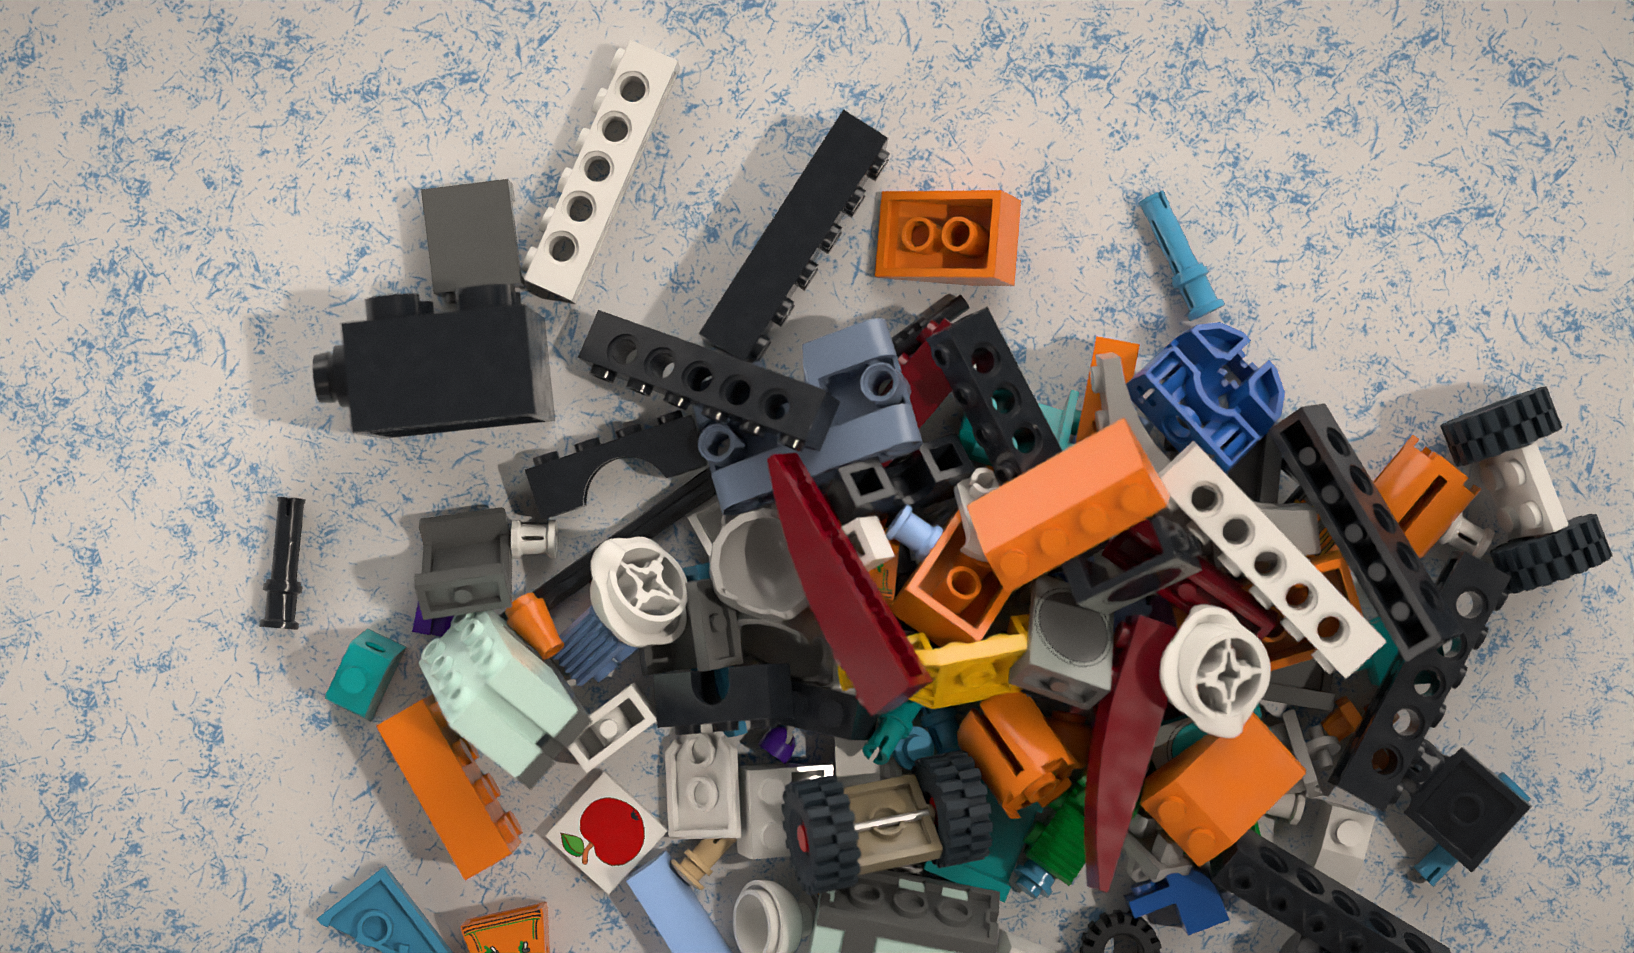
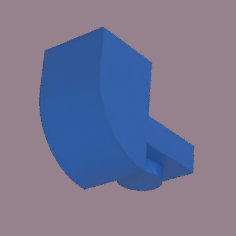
M1192 866L1189 875L1182 876L1180 873H1172L1159 882L1154 883L1150 879L1137 882L1131 886L1132 892L1123 895L1127 907L1134 918L1173 904L1181 927L1188 936L1229 921L1217 888L1211 880L1194 866Z

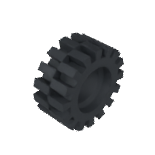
M1113 910L1112 914L1107 915L1106 912L1100 914V919L1096 922L1092 920L1087 925L1089 930L1087 933L1083 932L1081 938L1083 945L1080 947V953H1104L1107 942L1118 935L1132 938L1136 942L1137 953H1160L1162 948L1156 932L1142 917L1134 918L1130 911L1124 913L1121 910Z

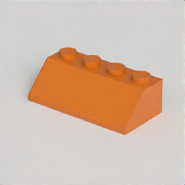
M1123 417L967 504V509L982 551L1006 593H1009L1167 507L1170 494L1127 420Z

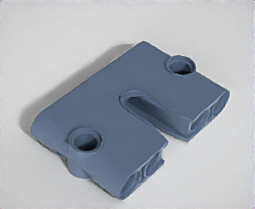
M875 318L862 321L802 344L804 382L827 390L840 401L820 451L806 446L803 452L789 449L777 442L779 436L766 432L764 438L756 437L739 429L740 422L729 418L725 424L715 422L701 415L702 408L692 405L701 433L698 440V449L701 455L709 462L714 487L723 515H737L775 502L767 464V458L772 454L797 452L816 485L820 486L833 481L838 468L878 457L880 462L883 463L913 452L923 445L910 402V384L902 375L885 319ZM760 361L751 363L764 368ZM712 378L701 383L700 392L710 386ZM887 379H893V387L890 392L884 396H878V389L881 383ZM750 389L741 393L738 398V405H742L748 400ZM789 403L779 407L776 412V420L787 414ZM730 438L728 451L718 456L719 445L722 441Z

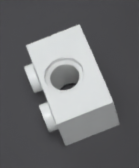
M633 682L589 715L593 722L568 749L587 773L657 721L656 709L636 682Z

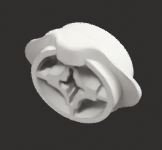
M645 537L614 538L604 541L595 550L591 560L593 579L590 586V598L593 609L600 621L620 641L632 647L665 645L675 641L683 633L687 621L685 608L688 601L685 585L687 579L681 566L659 544Z
M1206 604L1194 606L1190 610L1188 618L1166 648L1160 667L1162 686L1172 704L1188 715L1201 730L1223 738H1234L1240 735L1243 725L1251 716L1257 703L1264 696L1271 675L1269 656L1262 642L1252 632L1244 628L1229 611ZM1198 692L1202 694V701L1198 696Z

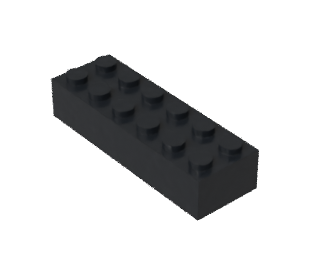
M843 109L698 333L702 340L722 353L745 362L761 360L771 344L767 334L774 323L780 327L783 326L795 307L791 297L796 289L799 287L805 291L818 271V264L815 263L816 258L821 251L829 254L840 238L843 227L838 224L845 214L851 218L854 216L866 197L864 195L866 190L862 187L868 178L876 181L889 161L888 157L890 156V153L886 151L888 137Z

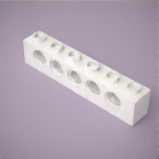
M632 40L629 41L626 50L621 48L617 50L609 72L614 74L608 90L605 88L600 89L592 107V112L597 115L591 129L584 127L576 142L574 151L578 152L579 156L573 169L566 167L559 180L557 191L562 194L556 208L548 207L542 218L539 230L544 232L540 244L538 248L531 246L524 259L522 270L527 272L524 277L527 283L574 304L577 303L679 73L680 66L677 60ZM632 82H639L646 87L643 98L636 102L626 101L622 97L623 89ZM616 121L625 123L628 126V132L623 140L611 142L605 138V130L609 124ZM596 161H605L610 165L608 177L600 182L588 179L587 171L589 166ZM579 200L589 201L593 207L591 216L583 222L574 221L570 217L572 205ZM564 239L572 241L575 245V252L572 258L565 262L556 261L552 254L554 245Z
M1194 441L1158 473L1170 494L1168 507L1173 512L1181 507L1192 518L1186 526L1204 545L1212 539L1219 546L1223 553L1218 559L1235 577L1242 572L1246 574L1255 584L1249 589L1253 596L1267 610L1274 604L1286 616L1280 622L1282 626L1298 642L1306 637L1317 648L1311 655L1329 674L1337 669L1347 678L1387 642ZM1199 486H1210L1215 491L1214 502L1207 508L1200 509L1194 507L1191 503L1193 491ZM1240 518L1246 523L1244 536L1236 541L1225 539L1222 533L1225 523L1230 519ZM1264 551H1272L1277 555V564L1268 573L1257 572L1254 568L1255 558ZM1294 584H1304L1308 587V597L1299 605H1290L1285 599L1287 590ZM1329 616L1337 617L1340 625L1336 634L1326 638L1317 634V626L1323 618Z

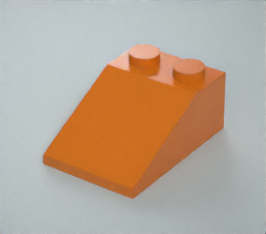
M1002 190L882 191L875 277L969 286H1015L1021 200Z
M1252 712L1249 719L1243 725L1239 736L1223 738L1208 733L1147 776L1144 780L1140 804L1200 867L1233 845L1306 774V769L1259 717Z

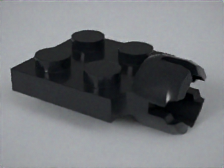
M1424 739L1422 743L1425 744V750L1418 762L1422 767L1421 771L1416 766H1409L1401 780L1404 783V789L1411 797V802L1403 813L1472 873L1530 810L1532 805L1464 747H1461L1454 755L1448 756L1443 754L1431 742Z

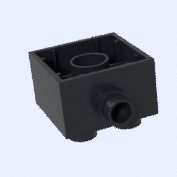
M485 284L455 289L457 311L434 313L433 302L420 301V295L416 293L388 294L366 298L367 320L341 323L343 345L334 346L332 354L331 352H325L313 356L312 372L317 399L320 403H336L338 400L342 408L349 407L352 434L382 439L555 421L545 318L526 304H521L520 292H510L509 284Z

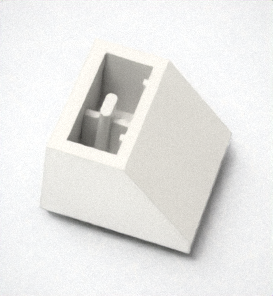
M773 763L738 766L741 838H737V853L750 859L791 856L789 849L786 848L785 840L787 836L786 831L783 830L782 823L785 820L782 813V804H785L782 798L783 791H786L785 786L792 782L829 775L833 776V764Z

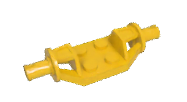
M1029 614L1010 616L1007 634H996L984 641L968 644L953 642L941 649H932L924 633L907 636L933 680L932 683L909 700L930 709H938L985 700L1005 693H1019L1023 688L1008 683L1009 668L1027 652ZM838 665V677L842 690L848 691L855 688L845 670Z

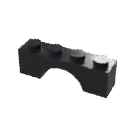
M677 410L657 417L658 426L642 430L640 423L615 431L617 436L615 440L601 444L599 437L575 444L576 453L560 458L558 451H554L533 458L535 466L525 469L541 520L587 506L588 491L593 478L605 465L617 459L634 457L646 460L653 464L668 479L708 466V460L701 455L698 449L700 435L693 415L683 417L682 411Z

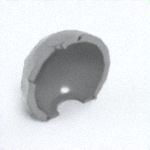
M762 508L742 513L723 526L713 543L709 567L714 591L723 603L745 614L776 621L793 618L810 605L790 556L777 510Z
M810 605L795 617L782 621L762 619L740 611L736 614L742 658L750 656L761 664L790 663L791 677L803 679V682L821 681L831 676L835 663L832 648L826 640Z

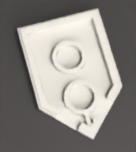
M702 724V733L680 735L678 739L672 741L665 751L669 839L741 838L737 748L723 732H712V724Z

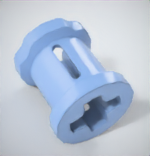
M905 504L888 527L885 535L888 540L894 538L915 552V558L922 562L938 541L943 528L939 525L932 527L913 514L912 507Z

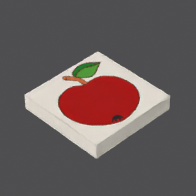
M604 771L545 836L609 895L665 835L668 828L607 771Z

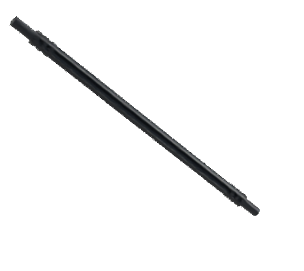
M961 294L926 319L921 316L894 335L892 342L897 358L903 353L910 357L919 349L921 344L916 338L932 319L938 324L944 318L952 322L969 310L970 307ZM710 466L606 540L633 537L652 539L716 494ZM602 543L532 591L537 598L544 599L548 611L592 581V556ZM505 611L499 615L506 622L508 621Z

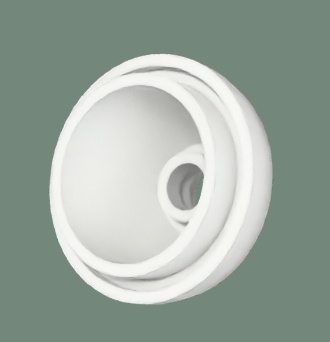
M753 880L747 883L734 906V936L742 953H794L801 938L807 937L812 930V914L807 904L797 902L789 890L774 881Z

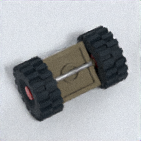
M958 750L922 757L915 761L911 775L844 787L841 782H838V778L835 775L787 784L785 786L786 791H783L782 795L785 803L782 804V813L785 817L782 823L783 830L786 831L787 836L785 840L786 848L789 849L791 855L789 860L791 866L795 867V877L798 882L801 881L802 890L804 892L807 891V895H814L853 887L858 883V875L929 860L934 865L937 864L938 868H944L985 859L990 853L988 847L992 846V838L989 832H993V825L988 815L991 813L990 803L987 804L985 795L988 794L985 784H981L982 775L979 768H974L975 761L972 756L968 757V752Z

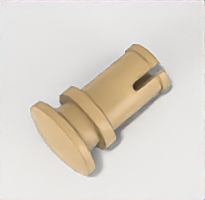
M702 839L692 851L688 848L684 852L686 857L680 864L674 858L670 862L684 881L702 891L705 887L699 883V880L705 874L710 876L713 873L710 868L733 843L737 842V839Z

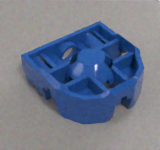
M1221 322L1196 325L1178 335L1129 380L1126 386L1133 403L1179 453L1194 441L1207 456L1214 454L1215 456L1211 460L1227 474L1268 433V430L1281 417L1285 390L1277 368L1270 360L1259 368L1253 362L1248 365L1243 360L1246 354L1242 349L1251 341L1244 332ZM1224 365L1242 382L1240 385H1238L1235 379L1230 383L1225 379L1224 376L1228 372L1222 368ZM1153 388L1155 391L1144 399L1143 395ZM1226 395L1228 409L1219 406L1218 398ZM1176 416L1181 418L1187 424L1190 430L1180 425V423L1177 421Z

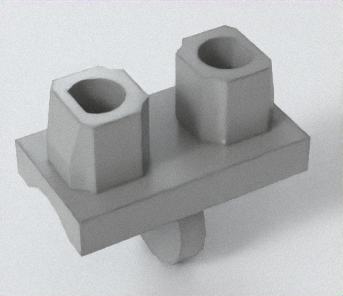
M1295 710L1283 712L1284 722L1270 727V729L1290 752L1294 751L1296 759L1306 769V774L1286 794L1307 790L1309 799L1321 796L1322 793L1311 761L1318 760L1322 771L1332 769L1334 765L1331 756L1341 749L1339 739L1335 736H1324L1321 726H1314L1308 730L1311 741L1305 743Z
M1142 806L1136 816L1130 821L1123 848L1127 851L1126 855L1130 858L1126 868L1127 874L1136 882L1150 879L1154 883L1172 873H1180L1182 876L1189 875L1193 864L1183 855V849L1164 829L1158 830L1156 828L1158 823Z

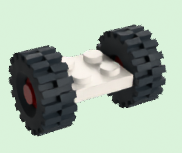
M1547 386L1494 402L1441 424L1440 427L1455 466L1460 467L1474 462L1479 463L1481 480L1490 491L1497 509L1498 523L1506 532L1508 539H1511L1490 551L1495 568L1511 576L1506 586L1510 589L1509 594L1530 591L1540 586L1551 585L1559 580L1563 581L1575 574L1584 573L1589 568L1597 567L1602 562H1606L1611 559L1610 557H1613L1597 514L1581 515L1570 520L1566 519L1537 443H1532L1563 428Z

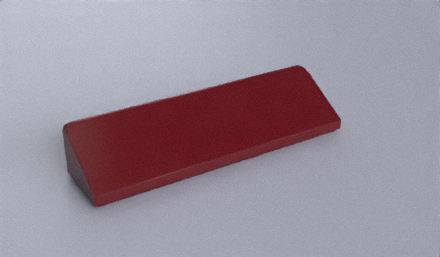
M1143 519L1113 535L1101 555L1126 572L1163 554L1164 551L1152 523ZM1200 556L1197 558L1202 568L1201 571L1155 592L1187 615L1190 614V610L1194 606L1200 604L1225 609L1233 614L1238 622L1252 632L1260 641L1274 628L1278 615L1271 608L1267 610L1253 594L1244 590L1241 584Z

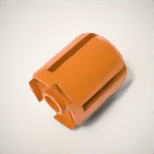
M1412 435L1373 483L1419 559H1421L1479 493L1481 488L1473 484L1468 490L1463 485L1468 480L1466 475L1441 455L1431 451L1426 446L1422 451L1418 450L1414 446L1420 439Z
M1021 691L1019 693L995 695L980 701V706L985 714L980 715L976 709L972 708L963 718L957 731L958 745L962 751L968 752V757L972 756L975 761L974 768H979L982 780L1010 819L1021 818L1017 810L1026 808L1037 801L1042 808L1050 804L1072 785L1068 776L1074 767L1081 769V766L1031 697H1028Z

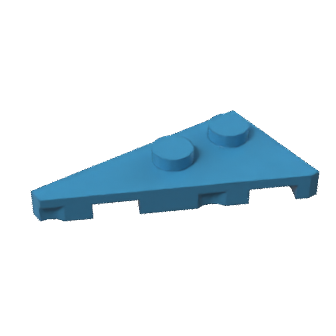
M386 865L317 918L321 925L327 928L331 926L354 937V941L366 947L372 946L377 948L382 953H453Z

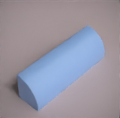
M667 850L629 874L626 882L672 953H733L689 884L673 868L670 862L672 858Z

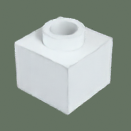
M877 516L857 518L842 527L867 571L895 557Z

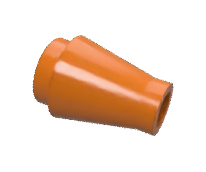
M533 592L526 593L514 600L512 607L506 608L507 625L534 648L543 660L553 657L564 647L565 644L558 635L543 598H537Z

